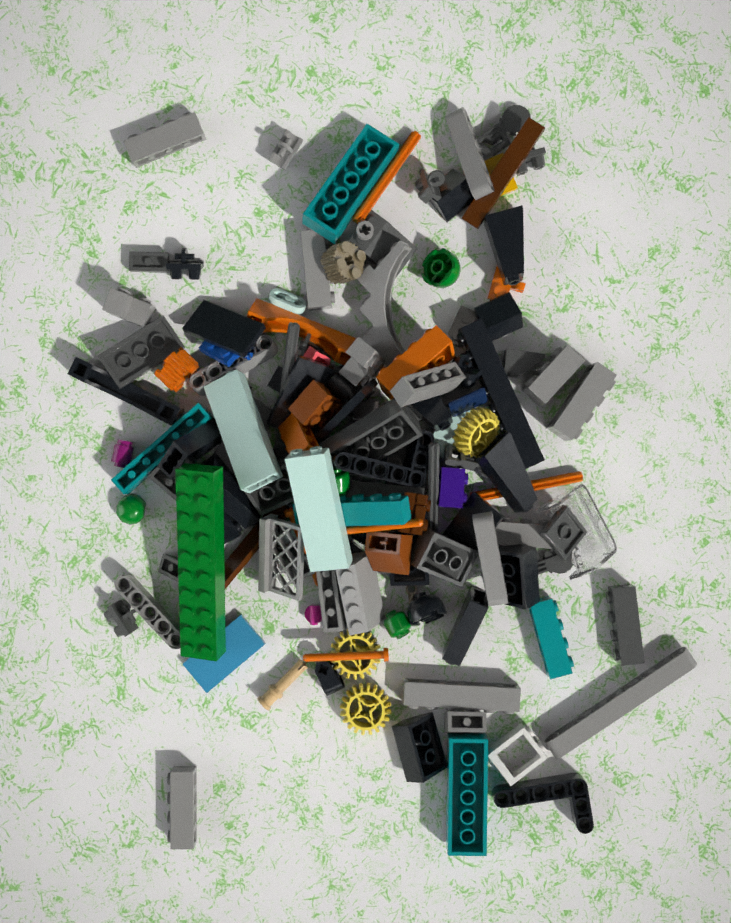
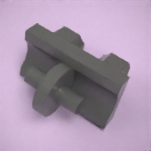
M534 147L532 148L533 151H530L516 172L517 176L528 172L526 163L532 162L534 170L544 168L545 147L534 150Z
M422 168L419 171L420 178L415 182L416 188L420 191L418 198L425 204L432 198L436 201L440 200L442 197L438 186L442 185L445 181L444 173L440 170H434L428 175L425 168Z
M121 599L107 607L108 610L104 613V616L108 621L114 619L118 626L114 628L117 637L123 635L126 637L139 628L135 622L137 620L133 616L136 611L134 609L130 611L127 604L124 605Z

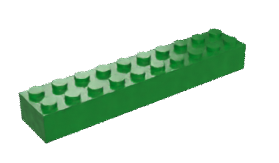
M185 463L175 469L180 654L182 657L217 662L226 652L223 467Z

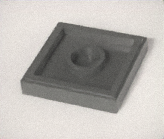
M562 505L540 532L562 560L567 559L587 533L586 529L567 505Z

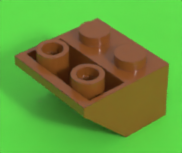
M312 380L288 410L302 425L321 431L333 416L342 409L346 402L324 384Z
M376 531L367 532L365 553L372 570L409 575L413 535Z

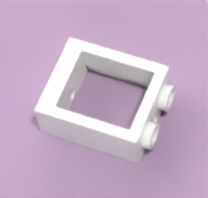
M522 723L488 748V757L510 786L547 759L544 753L547 749L541 741L536 742L534 740V732L529 726L524 727ZM524 734L538 754L512 773L498 753Z

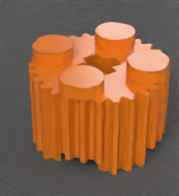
M182 347L178 349V353L172 352L164 360L163 368L161 370L157 369L154 373L171 391L174 390L176 393L184 386V381L187 378L190 379L199 368L198 362Z

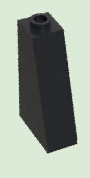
M522 205L485 215L484 226L503 285H516L523 280L524 226Z
M439 395L407 405L436 432L446 430L453 423L452 416Z
M215 418L173 441L157 466L170 480L176 477V468L185 463H195L221 443L222 437Z
M510 432L500 434L475 460L515 513L528 512L533 508V503L538 498Z
M216 453L203 461L201 465L223 467L224 511L245 529L255 525L259 521L260 515L246 493L240 489L234 474Z
M473 586L470 587L443 649L442 659L446 663L460 667L488 610L489 605L485 591Z

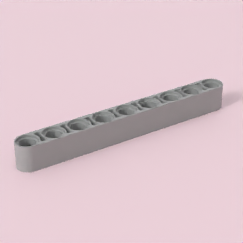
M686 647L679 648L549 735L544 741L556 759L563 757L697 666V662Z

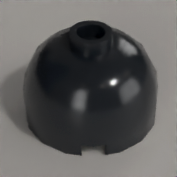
M426 592L416 594V599L410 602L407 610L411 626H420L419 622L431 623L447 614L442 600L433 594L426 595Z

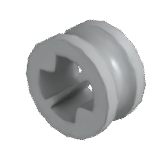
M362 221L357 225L356 233L358 238L365 241L373 236L374 228L369 221ZM365 226L366 229L370 228L371 231H368V235L360 233L359 230L362 231V227Z

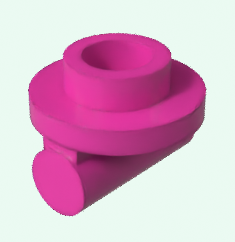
M312 604L305 610V618L310 625H318L322 620L321 607L319 605Z

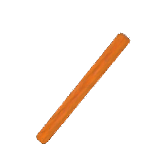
M417 131L410 133L352 216V220L356 224L365 220L421 139V135Z
M577 471L531 480L534 491L582 482L583 475L582 472ZM497 488L475 491L484 500L503 497Z

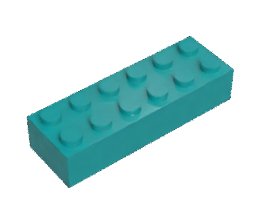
M366 124L304 211L302 224L335 244L351 222L352 216L398 152L399 143Z
M447 733L448 856H487L488 738L486 733Z

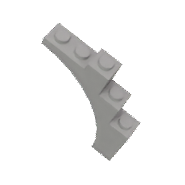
M403 241L393 244L388 255L379 260L377 267L372 265L364 267L363 274L357 279L371 294L362 302L359 310L374 325L365 331V336L362 340L386 360L384 362L386 367L393 362L397 355L405 352L396 335L391 313L392 288L396 274L403 260L412 249Z

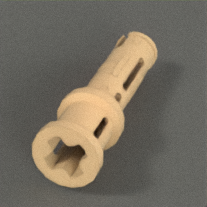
M299 659L276 684H271L267 692L257 698L259 703L269 711L271 705L278 698L281 699L283 697V692L308 666Z

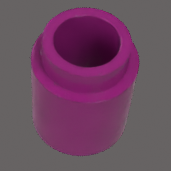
M118 439L117 444L115 443L111 459L112 462H115L114 466L125 468L131 462L134 447H132L133 442Z

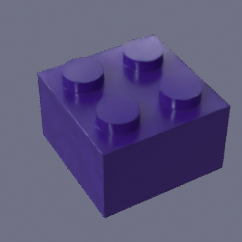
M439 467V507L463 508V504H466L467 492H464V484H468V473H465L466 469Z

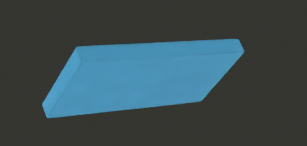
M242 614L225 627L226 652L217 662L189 658L183 663V666L206 693L266 644Z

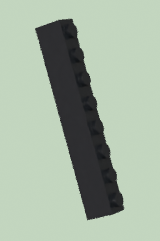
M482 318L458 329L457 337L460 344H464L467 350L465 354L469 356V362H472L475 368L482 370V375L476 379H480L482 387L485 388L486 395L490 401L489 409L498 416L497 419L500 421L498 424L500 427L499 431L501 433L510 432L525 469L544 461L545 459Z

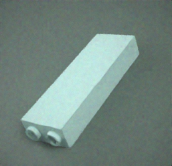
M237 369L231 370L225 376L204 386L240 489L251 493L283 477L245 374Z
M315 446L307 451L294 449L285 458V463L310 572L347 569L350 567L353 558L329 448Z

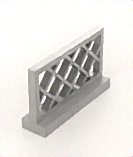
M269 514L259 519L258 591L263 593L271 591L300 601L303 599L304 542L300 525L279 519L278 515ZM278 525L284 531L281 535L277 531ZM292 529L298 530V539L296 540L290 532ZM285 535L291 542L289 546L282 539ZM277 542L283 549L281 553L277 550ZM292 547H294L295 550L297 551V557H296V558L293 556L292 552L290 551V549H291ZM285 553L291 561L288 565L282 558V555ZM277 560L283 568L281 571L277 568ZM292 565L297 570L296 576H294L289 568ZM284 571L290 578L288 583L281 575ZM276 578L283 586L282 588L276 587ZM291 583L295 586L296 593H293L289 587Z

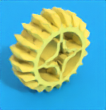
M484 407L472 408L470 413L466 412L465 417H461V422L457 424L458 427L454 430L453 445L457 448L458 452L470 455V457L473 455L477 457L499 434L497 432L500 429L498 426L500 422L497 419L498 416Z
M347 628L348 635L341 631L340 636L342 639L337 636L334 638L338 644H331V647L335 650H331L330 653H340V648L348 640L350 649L346 652H353V646L357 652L375 651L381 646L380 644H374L377 641L376 637L370 639L372 632H368L367 635L360 633L349 636ZM354 639L363 640L369 646H359ZM370 659L368 663L362 666V660H350L357 667L354 668L346 665L343 660L331 661V663L337 662L334 666L335 670L341 667L340 675L347 672L346 678L349 679L350 674H354V680H357V674H360V677L364 679V672L370 676L371 670L369 668L376 670L377 666L374 663H380V659Z
M367 682L366 688H363L362 683H359V689L353 685V693L347 690L346 694L348 697H342V701L345 703L340 704V708L344 709L340 712V716H346L343 719V723L349 722L348 729L354 726V733H357L359 729L361 730V735L365 734V730H368L369 735H372V729H375L378 733L379 726L384 728V721L390 720L387 715L391 714V709L388 708L391 706V702L386 701L389 696H382L384 689H380L377 692L378 685L376 684L373 686V689L370 688L369 682ZM362 695L373 696L376 700H366ZM356 698L359 706L355 709V712L351 713L350 705ZM381 704V713L375 719L373 711ZM363 705L369 706V713L365 712V710L364 712L362 711ZM361 717H362V718H366V719L368 720V722H367V723H365V722H360V721L356 720L355 718H357V719H359V718H361Z

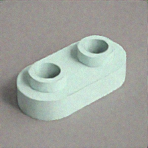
M278 288L272 289L268 298L271 304L295 314L303 313L307 305L302 297Z

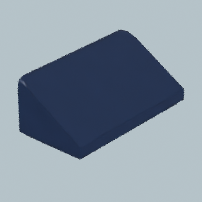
M482 387L449 402L447 407L451 416L456 417L486 403L487 395L485 388Z

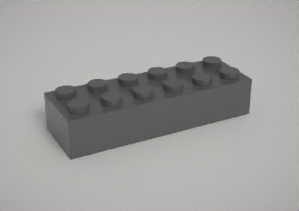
M394 398L319 443V446L329 448L330 454L334 451H343L382 460L423 436L419 421L407 406L400 407ZM342 455L337 459L338 465H341L344 461ZM361 460L356 463L357 470L362 466ZM349 472L350 478L356 475V473Z

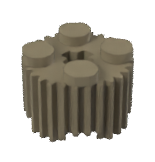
M343 241L329 247L327 251L322 253L320 262L324 265L323 269L327 273V280H330L331 283L344 284L358 279L363 274L366 254L363 250L358 249L355 243Z

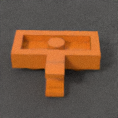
M496 266L487 299L492 300L510 290L523 293L526 283L520 282L516 285H503L498 266Z

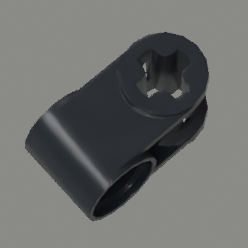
M317 661L315 674L327 696L345 688L341 675L337 669H334V663H331V661ZM321 664H323L324 667L328 666L327 670H325V668H320Z

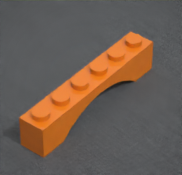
M256 298L248 311V318L265 325L266 329L263 333H287L288 324L295 322L300 325L299 337L305 339L308 333L312 334L310 342L322 348L335 362L345 365L351 358L346 351L356 340L355 337Z

